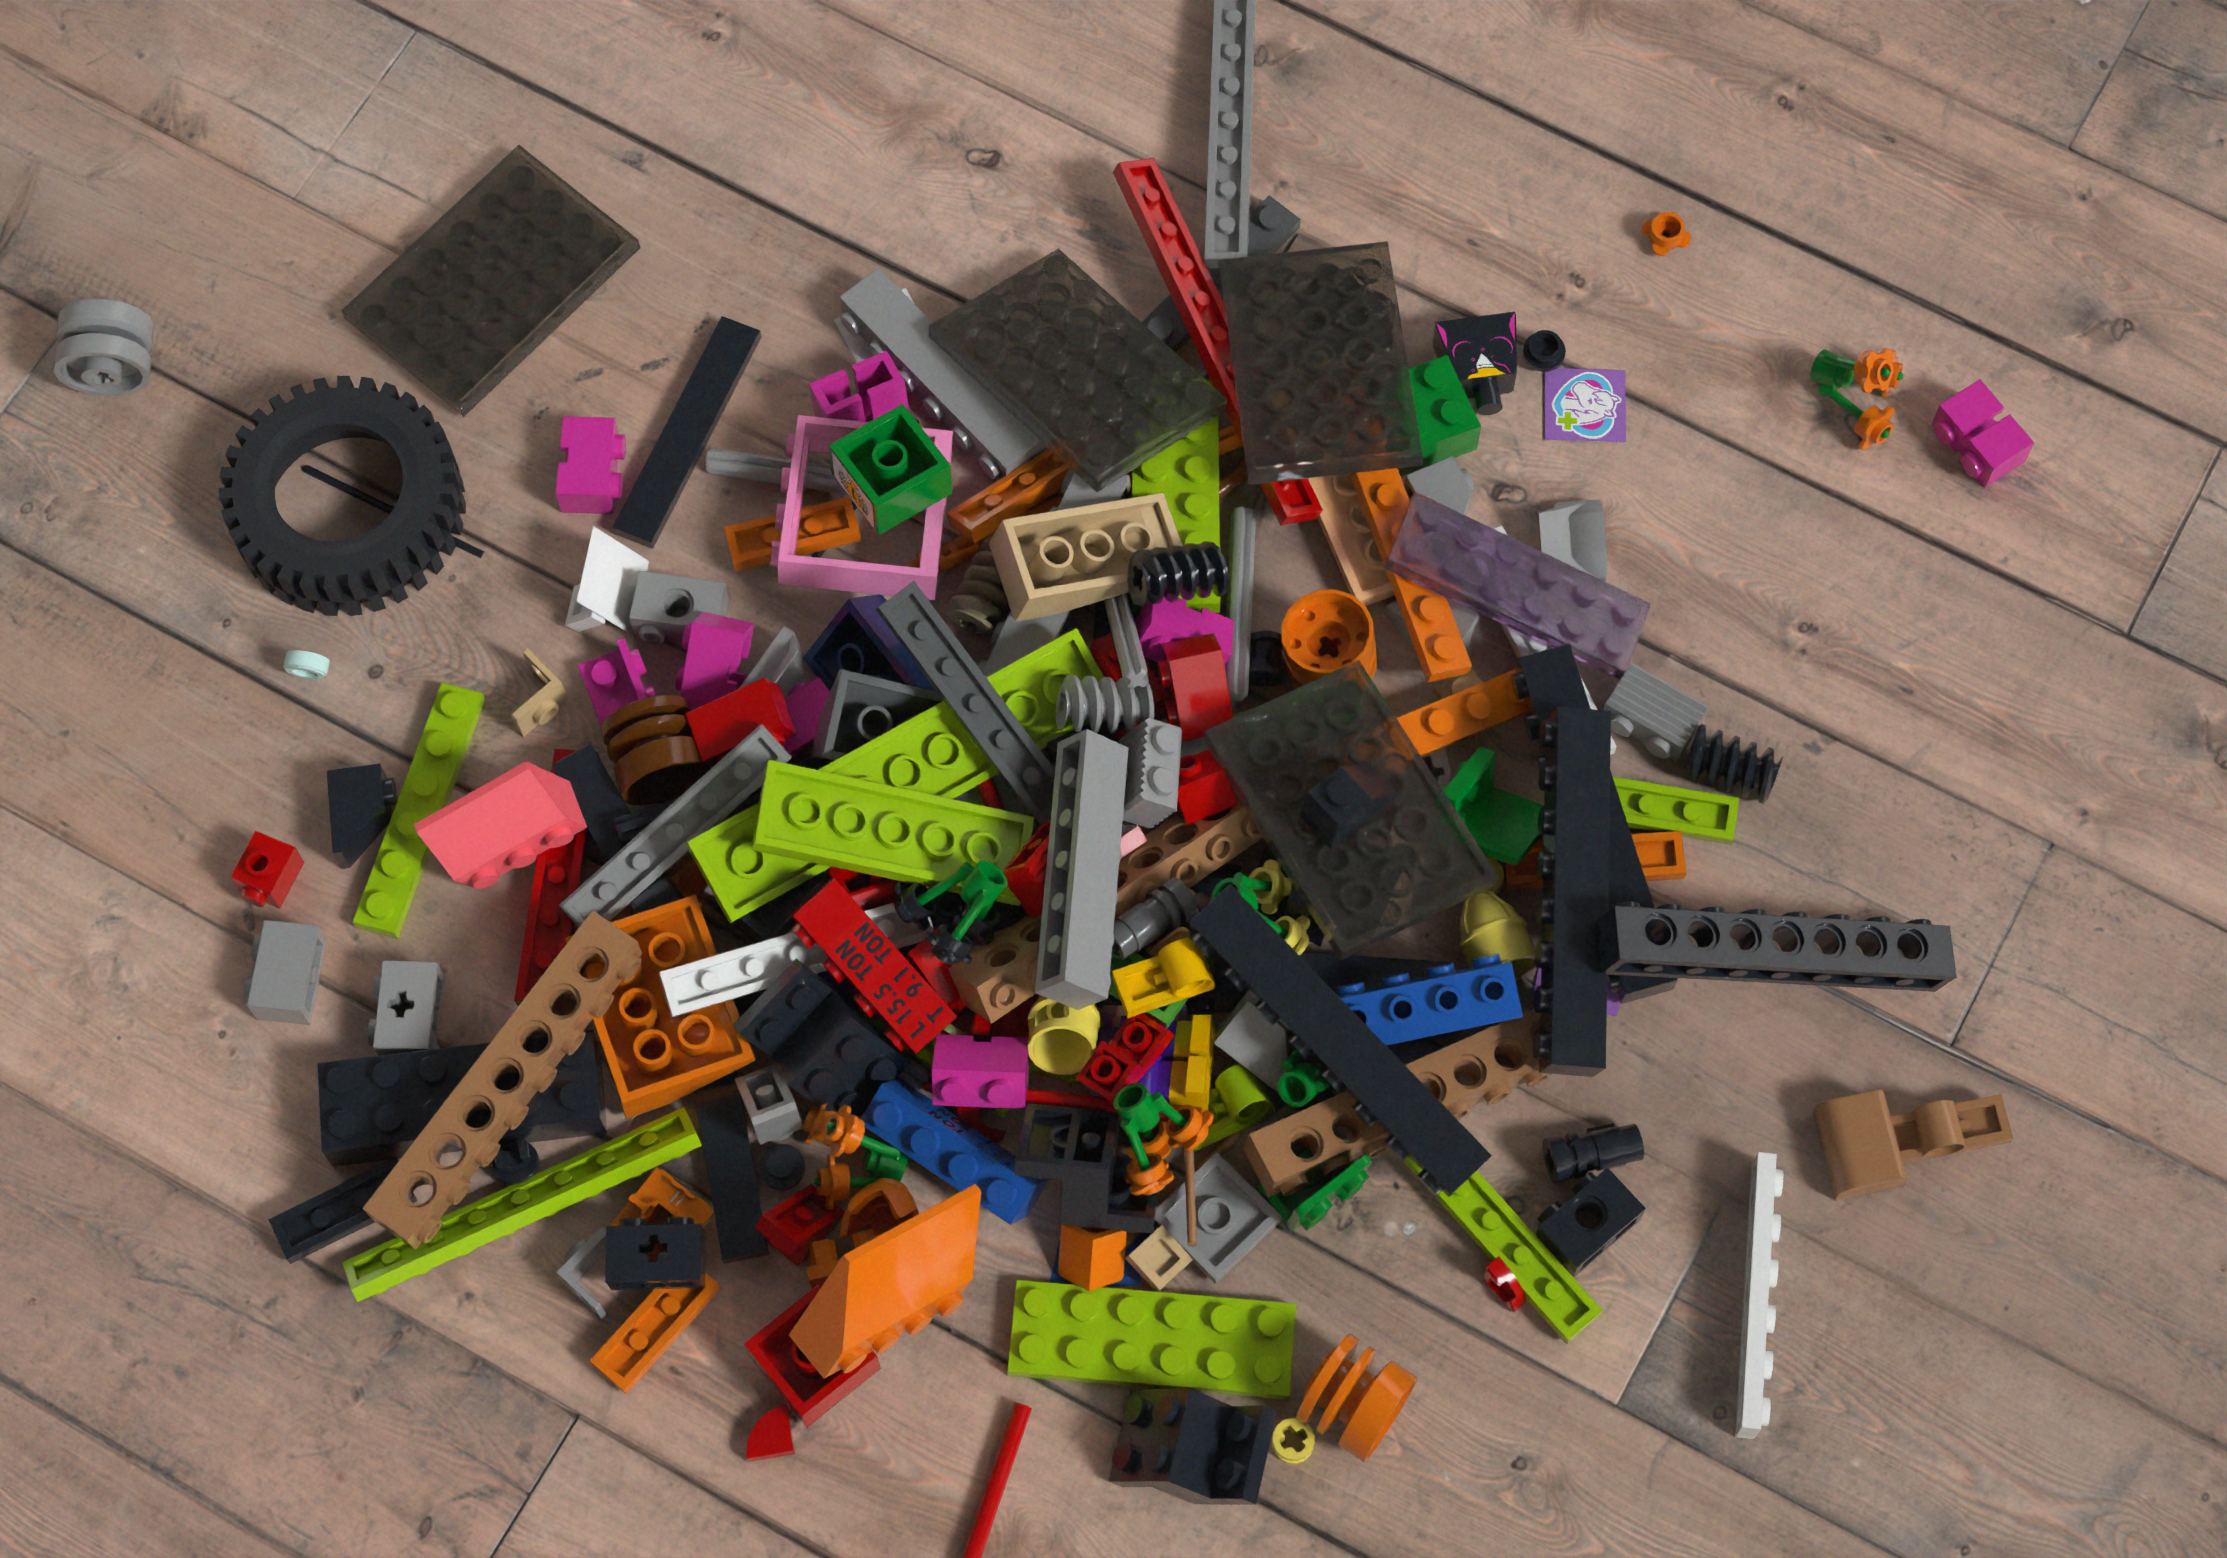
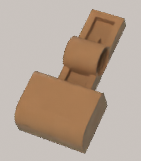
M1874 1090L1831 1099L1818 1104L1813 1110V1117L1835 1201L1904 1187L1907 1177L1903 1164L2011 1143L2013 1139L2001 1094L1954 1103L1952 1100L1934 1101L1921 1105L1912 1112L1890 1116L1884 1091Z

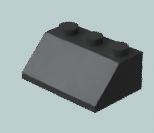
M840 669L820 713L811 757L833 762L941 703L943 699L935 691Z

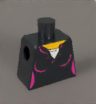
M1507 312L1435 322L1432 343L1437 358L1448 355L1468 399L1475 398L1478 414L1493 415L1500 412L1503 408L1500 394H1507L1514 390L1517 375L1516 313Z

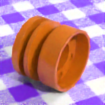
M1337 589L1316 590L1300 597L1288 609L1281 625L1286 669L1293 686L1300 692L1311 687L1357 680L1360 695L1371 684L1377 670L1374 625L1366 606L1352 594Z
M1349 1333L1337 1347L1325 1355L1305 1387L1303 1401L1296 1418L1307 1424L1320 1408L1323 1409L1325 1412L1319 1421L1316 1431L1323 1435L1337 1420L1341 1421L1345 1426L1338 1446L1365 1463L1395 1421L1411 1394L1418 1377L1394 1361L1386 1364L1377 1375L1369 1372L1376 1350L1369 1346L1356 1362L1352 1361L1351 1358L1357 1349L1360 1339Z

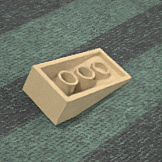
M1164 493L1004 519L989 542L1015 622L1060 614L1128 593V566L1130 558L1135 551L1139 549L1151 550L1155 547L1168 548L1171 545L1182 546Z

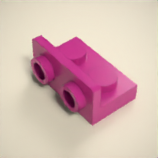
M625 638L616 640L619 650L578 664L600 726L617 709L634 701L656 696L652 686L643 687L639 675L647 673L638 648L629 651Z

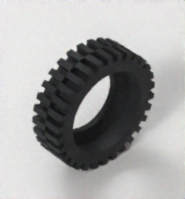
M337 376V387L329 388L324 377L314 379L315 391L306 394L302 384H298L290 388L294 399L285 403L281 396L277 394L268 400L273 409L272 413L267 416L258 408L250 416L256 427L253 431L243 425L240 427L235 435L242 449L232 445L228 447L225 456L231 467H221L220 479L225 488H219V500L224 508L221 512L229 530L228 532L255 579L258 577L263 587L271 594L276 590L281 601L291 606L295 599H297L302 610L314 613L319 602L326 616H338L339 604H344L349 615L355 616L362 615L361 603L369 601L374 612L386 609L382 597L393 594L398 604L408 598L404 586L411 582L419 591L428 584L423 573L426 568L436 575L440 572L444 564L439 551L451 556L456 548L452 534L461 535L464 524L460 514L466 513V502L462 492H465V488L450 443L439 421L435 423L432 412L425 405L419 408L416 398L406 391L400 398L395 385L384 382L380 392H378L373 378L361 377L359 388H354L350 376ZM345 438H368L386 443L394 451L401 463L403 482L401 493L394 509L376 528L364 535L349 540L321 541L300 534L283 520L276 506L275 487L285 471L303 454L327 442Z

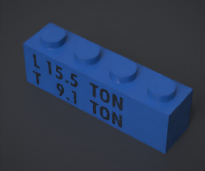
M900 1078L881 1084L861 1118L867 1129L959 1191H963L976 1184L981 1190L980 1205L1010 1225L1028 1216L1049 1181V1178L1036 1179L1029 1176L1015 1175L1016 1156L944 1107L932 1105V1099Z

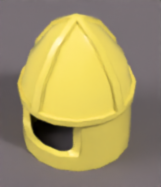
M1474 889L1463 903L1459 925V950L1465 955L1469 967H1473V958L1490 954H1499L1501 961L1509 959L1512 962L1515 980L1525 976L1536 967V949L1527 930V921L1518 914L1514 907L1491 891Z
M1038 996L1027 1018L1029 1057L1036 1066L1046 1072L1057 1075L1080 1072L1097 1048L1098 1031L1101 1025L1100 1013L1095 1004L1076 1010L1044 996Z

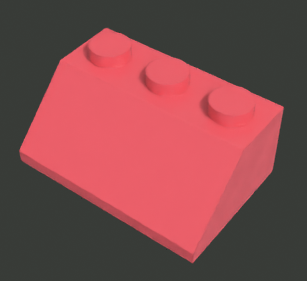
M525 761L415 823L414 827L418 835L454 881L474 889H484L497 883L499 876L506 872L532 864L536 860L537 855L549 848L568 844L573 840V835L587 828L570 781Z

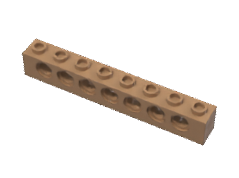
M1231 777L1228 780L1237 805L1187 825L1181 812H1179L1145 835L1148 841L1120 860L1115 918L1138 903L1146 901L1148 893L1158 889L1160 885L1171 878H1177L1189 889L1274 831L1276 827L1264 793L1235 777ZM1042 914L1033 918L1027 915L997 935L991 943L984 944L969 954L973 959L970 964L960 961L948 969L962 1003L991 1024L1036 994L1035 985Z
M592 910L362 1208L373 1221L414 1250L422 1242L426 1244L434 1238L442 1225L440 1218L451 1204L457 1205L463 1200L471 1187L470 1178L480 1166L484 1168L492 1162L500 1149L498 1142L509 1128L514 1130L521 1124L529 1110L527 1104L537 1091L542 1093L551 1085L557 1074L555 1067L565 1054L572 1055L580 1047L586 1035L584 1029L594 1017L598 1019L605 1014L614 999L612 993L622 980L625 982L629 981L637 972L642 962V959L639 958L642 955V951L636 939ZM601 963L605 965L604 971L599 977L594 979L582 977L583 970L589 964ZM572 999L577 1002L572 1013L566 1016L554 1014V1009L560 1001ZM545 1036L548 1038L547 1046L538 1053L526 1051L527 1043L533 1037ZM507 1073H517L520 1075L519 1082L514 1088L510 1090H500L497 1088L498 1081L503 1075ZM488 1110L491 1112L490 1120L483 1127L472 1128L469 1126V1120L476 1111ZM451 1147L462 1149L461 1158L457 1163L450 1166L440 1164L441 1155L445 1150ZM421 1185L433 1186V1192L429 1200L422 1204L411 1202L412 1193L417 1187Z
M1534 1008L1523 1012V1017L1503 1021L1405 1065L1457 1120L1468 1115L1472 1111L1471 1107L1478 1103L1486 1101L1487 1105L1495 1104L1508 1097L1512 1093V1088L1526 1083L1527 1087H1533L1552 1075L1549 1073H1539V1059H1535L1533 1055L1534 1036L1537 1031H1540V1014L1535 1013ZM1494 1056H1507L1513 1062L1514 1067L1505 1068L1500 1066ZM1465 1073L1469 1075L1475 1085L1465 1086L1460 1084L1454 1074ZM1345 1091L1250 1133L1243 1150L1268 1198L1280 1192L1284 1196H1290L1304 1189L1309 1184L1308 1180L1323 1173L1325 1178H1329L1347 1169L1350 1166L1349 1161L1366 1154L1372 1159L1383 1154L1389 1149L1384 1142L1389 1135L1377 1122L1372 1127H1369L1351 1108L1357 1101ZM1337 1126L1345 1127L1352 1132L1354 1139L1341 1140L1335 1136L1332 1128ZM1297 1144L1304 1145L1311 1150L1313 1157L1309 1159L1299 1158L1293 1153L1291 1146Z

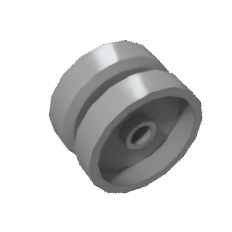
M85 299L69 303L60 310L57 320L56 338L59 343L55 349L53 372L56 378L69 388L87 394L123 396L140 391L148 385L150 379L151 357L148 352H150L153 344L154 324L150 316L135 306L107 299Z

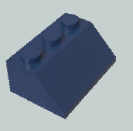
M877 594L848 599L804 655V661L815 675L821 678L829 691L834 684L839 670L843 669L937 692L875 610L887 601L883 595Z

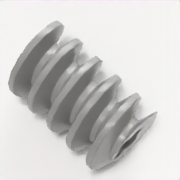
M1068 674L1062 682L1057 697L1055 716L1057 727L1063 731L1067 718H1071L1074 731L1080 732L1086 719L1089 720L1091 731L1098 733L1102 721H1106L1109 733L1115 734L1119 722H1124L1127 734L1136 727L1137 723H1142L1148 718L1154 719V701L1150 684L1147 683L1144 687L1137 685L1135 688L1130 689L1124 684L1123 678H1120L1115 684L1111 677H1102L1097 682L1094 676H1085L1080 682L1077 675Z

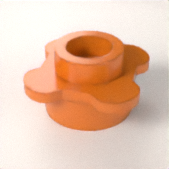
M1660 213L1653 221L1647 220L1642 226V234L1649 237L1653 244L1652 251L1658 256H1666L1670 250L1677 247L1686 248L1690 244L1691 235L1685 232L1684 221L1677 213ZM1668 232L1670 236L1665 237L1662 233Z

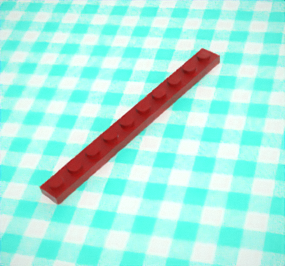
M1155 158L1119 162L1113 171L1114 177L1280 526L1316 519L1323 511L1319 500Z

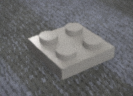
M1217 1152L1194 1173L1197 1245L1193 1247L1187 1245L1185 1182L1157 1208L1155 1224L1158 1227L1163 1225L1193 1258L1192 1261L1215 1284L1282 1220V1216Z

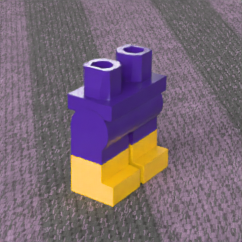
M1193 1015V1021H1172L1167 1029L1175 1036L1137 1083L1144 1084L1151 1095L1160 1092L1168 1104L1191 1105L1202 1108V1112L1209 1108L1211 1073L1215 1051V1030L1212 1015ZM1127 1016L1120 1017L1119 1027H1103L1099 1029L1097 1047L1101 1041L1107 1044L1110 1043ZM1090 1089L1092 1096L1102 1097L1101 1095Z

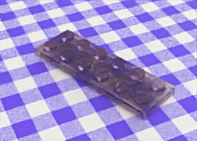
M1415 492L1408 504L1383 568L1549 647L1555 648L1570 644L1575 659L1621 680L1629 668L1651 606L1649 602Z

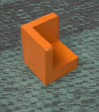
M1061 1224L1058 1262L1059 1276L1087 1291L1121 1281L1124 1276L1127 1232L1123 1230L1094 1227L1082 1228Z

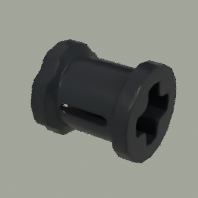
M1273 631L1251 633L1250 647L1252 650L1249 683L1266 687L1280 685L1284 682V672L1280 669L1283 651L1282 635Z

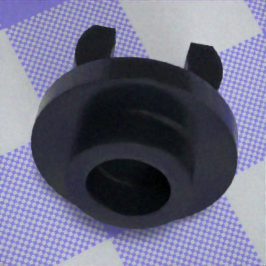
M524 1139L504 1144L493 1159V1169L496 1176L508 1185L528 1180L537 1173L540 1164L536 1149Z

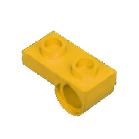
M1190 938L1180 939L1166 945L1158 952V956L1112 971V979L1127 1018L1215 988V982L1205 956L1193 944Z

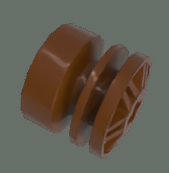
M660 695L634 701L617 709L600 726L603 742L607 745L608 757L616 763L614 775L622 799L629 805L658 804L678 799L711 770V766L703 762L686 716V713L691 711L689 701L682 696Z

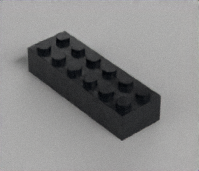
M594 1030L584 1031L586 1035L580 1047L572 1055H564L555 1067L557 1074L551 1085L544 1092L537 1091L527 1104L529 1110L526 1117L516 1129L511 1130L509 1128L498 1142L500 1146L519 1139L532 1143L607 1134L601 1046ZM545 1036L533 1037L527 1043L526 1051L530 1053L542 1051L547 1046L548 1038ZM491 1042L317 1063L321 1148L325 1157L332 1166L390 1160L394 1157H397V1159L402 1158ZM517 1073L503 1075L498 1081L497 1088L500 1090L514 1088L519 1082L520 1075ZM488 1110L476 1111L469 1120V1126L472 1128L483 1127L490 1120L491 1112ZM451 1147L445 1150L443 1153L462 1151V1149L459 1147Z

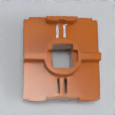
M656 1167L638 1191L629 1196V1202L609 1226H619V1220L624 1218L646 1219L647 1225H650L663 1209L672 1217L693 1218L694 1224H701L704 1228L714 1216V1211L711 1210L709 1204L699 1197L696 1198L695 1195L676 1182L674 1177L663 1169L659 1170ZM660 1243L654 1244L652 1252H645L652 1262L658 1261L660 1253H667Z

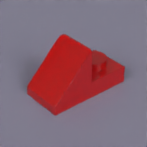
M810 1184L762 1214L755 1229L765 1236L767 1242L787 1259L799 1266L810 1256V1243L824 1240L842 1220L845 1211L835 1203L833 1210H827L825 1196H818L816 1187Z

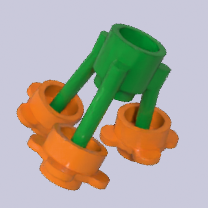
M1883 348L1879 353L1872 350L1864 351L1854 361L1824 349L1816 356L1810 373L1811 380L1821 384L1818 394L1832 399L1858 419L1854 427V433L1863 439L1859 444L1862 450L1868 449L1873 442L1877 445L1883 443L1893 431L1894 424L1890 420L1895 409L1892 406H1887L1882 410L1878 406L1873 405L1864 412L1837 390L1848 388L1855 378L1863 392L1871 393L1873 389L1877 388L1882 390L1883 397H1887L1890 387L1897 388L1900 380L1903 379V363H1899L1898 357H1895L1896 351L1888 348Z
M1142 1083L1130 1084L1117 1093L1113 1105L1123 1119L1121 1127L1131 1143V1146L1127 1149V1155L1129 1158L1134 1159L1127 1165V1174L1125 1176L1126 1183L1132 1184L1129 1188L1131 1194L1151 1195L1157 1193L1174 1179L1173 1172L1167 1171L1169 1167L1168 1161L1163 1159L1169 1156L1171 1147L1175 1149L1178 1146H1183L1186 1151H1192L1206 1139L1209 1132L1208 1126L1213 1121V1114L1209 1110L1200 1113L1191 1105H1184L1175 1110L1167 1103L1160 1092L1151 1095ZM1160 1112L1169 1118L1167 1123L1158 1122Z
M812 1104L809 1112L803 1113L802 1118L805 1121L802 1130L809 1132L805 1144L810 1145L813 1139L827 1147H831V1154L827 1155L826 1168H818L816 1179L814 1180L817 1195L825 1196L827 1210H833L834 1201H846L849 1196L850 1187H865L882 1178L902 1180L908 1156L889 1143L879 1142L865 1136V1123L858 1116L851 1115L850 1106L843 1105L837 1112L824 1111L827 1104H823L821 1108ZM859 1145L866 1147L862 1167L863 1170L870 1172V1177H850L848 1164L835 1163V1157H839L843 1152L851 1154Z

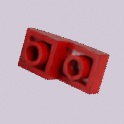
M1143 1013L1126 1018L1109 1044L1104 1041L1100 1042L1076 1079L1113 1103L1115 1096L1121 1089L1130 1084L1137 1083L1145 1075L1175 1035Z

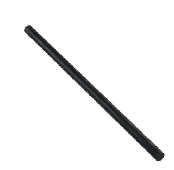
M309 465L305 468L304 472L388 514L394 509L393 506ZM453 536L456 547L481 559L485 551Z

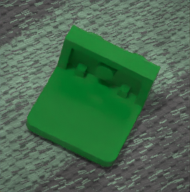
M1479 747L1468 761L1464 760L1461 762L1453 780L1448 786L1443 785L1436 795L1434 809L1438 811L1436 837L1499 861L1516 865L1523 861L1542 836L1538 833L1537 822L1539 811L1544 805L1494 788L1496 752Z
M1307 1148L1297 1157L1309 1159L1313 1157V1154ZM1367 1154L1356 1162L1351 1160L1349 1161L1350 1166L1341 1173L1329 1178H1325L1323 1173L1308 1180L1309 1184L1304 1189L1290 1196H1284L1280 1192L1268 1198L1262 1184L1256 1190L1282 1216L1281 1222L1290 1233L1301 1225L1308 1231L1327 1216V1211L1333 1206L1331 1201L1338 1197L1344 1203L1364 1186L1363 1183L1369 1179L1366 1171L1373 1161Z

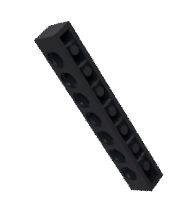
M1621 902L1613 905L1611 910L1596 921L1601 974L1936 992L1957 978L1950 926L1932 925V922L1928 919H1915L1906 923L1891 922L1890 918L1883 916L1872 917L1862 921L1850 920V917L1845 914H1833L1824 918L1808 917L1806 912H1789L1782 916L1767 915V912L1762 909H1751L1741 913H1726L1722 907H1706L1698 911L1683 910L1682 906L1677 904H1666L1657 908H1641L1637 902ZM1645 932L1653 937L1655 944L1647 938ZM1688 935L1692 936L1695 939L1698 946L1694 945L1690 941ZM1731 938L1738 943L1739 948L1733 944ZM1773 940L1778 943V945L1780 946L1781 950H1779V949L1775 946ZM1815 943L1820 946L1822 952L1818 950ZM1857 946L1860 947L1863 954L1858 950Z

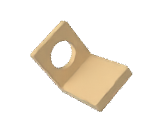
M528 648L522 652L527 666L545 686L511 714L517 731L523 737L538 724L543 725L552 720L558 713L559 706L568 700L562 682Z

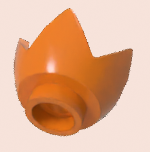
M882 1178L868 1184L859 1190L849 1201L842 1219L840 1238L849 1237L864 1226H868L869 1229L875 1228L878 1234L881 1235L920 1214L914 1197L903 1183L894 1179Z

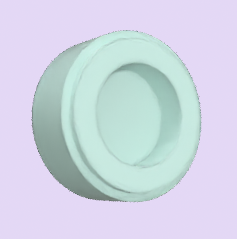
M289 650L286 652L283 668L287 673L297 677L320 680L327 677L330 660L313 652Z

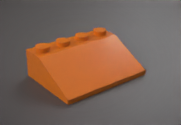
M696 894L611 922L636 939L642 951V955L639 957L642 959V962L637 972L629 981L625 982L622 980L612 993L614 999L605 1014L598 1019L596 1017L592 1019L626 1119L668 1105L755 1061L749 1041L741 1036L733 1025L740 1018L733 999L671 1018L658 973L717 955ZM572 936L565 938L566 944L572 938ZM601 963L589 964L583 970L582 977L586 979L599 977L603 973L605 965Z
M976 1184L842 1256L789 1334L824 1379L841 1369L844 1373H849L858 1367L870 1352L875 1350L877 1354L884 1353L899 1340L900 1335L908 1332L913 1336L924 1329L935 1315L940 1313L942 1317H946L961 1306L965 1300L962 1297V1293L972 1281L981 1199V1190Z

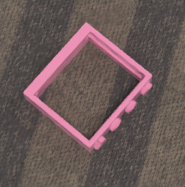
M798 415L796 433H788L786 440V457H792L791 468L783 467L780 492L787 494L786 504L778 503L776 511L775 529L782 530L781 541H772L770 566L778 567V584L894 596L915 581L927 599L935 600L947 497L926 508L920 568L795 555L809 451L829 453V445L869 423ZM922 428L951 465L953 431Z

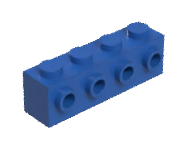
M1499 954L1473 958V967L1455 970L1454 963L1427 968L1428 976L1411 980L1408 972L1381 978L1383 985L1365 989L1363 982L1336 987L1338 996L1385 1045L1523 1017L1512 962L1509 959L1501 961Z

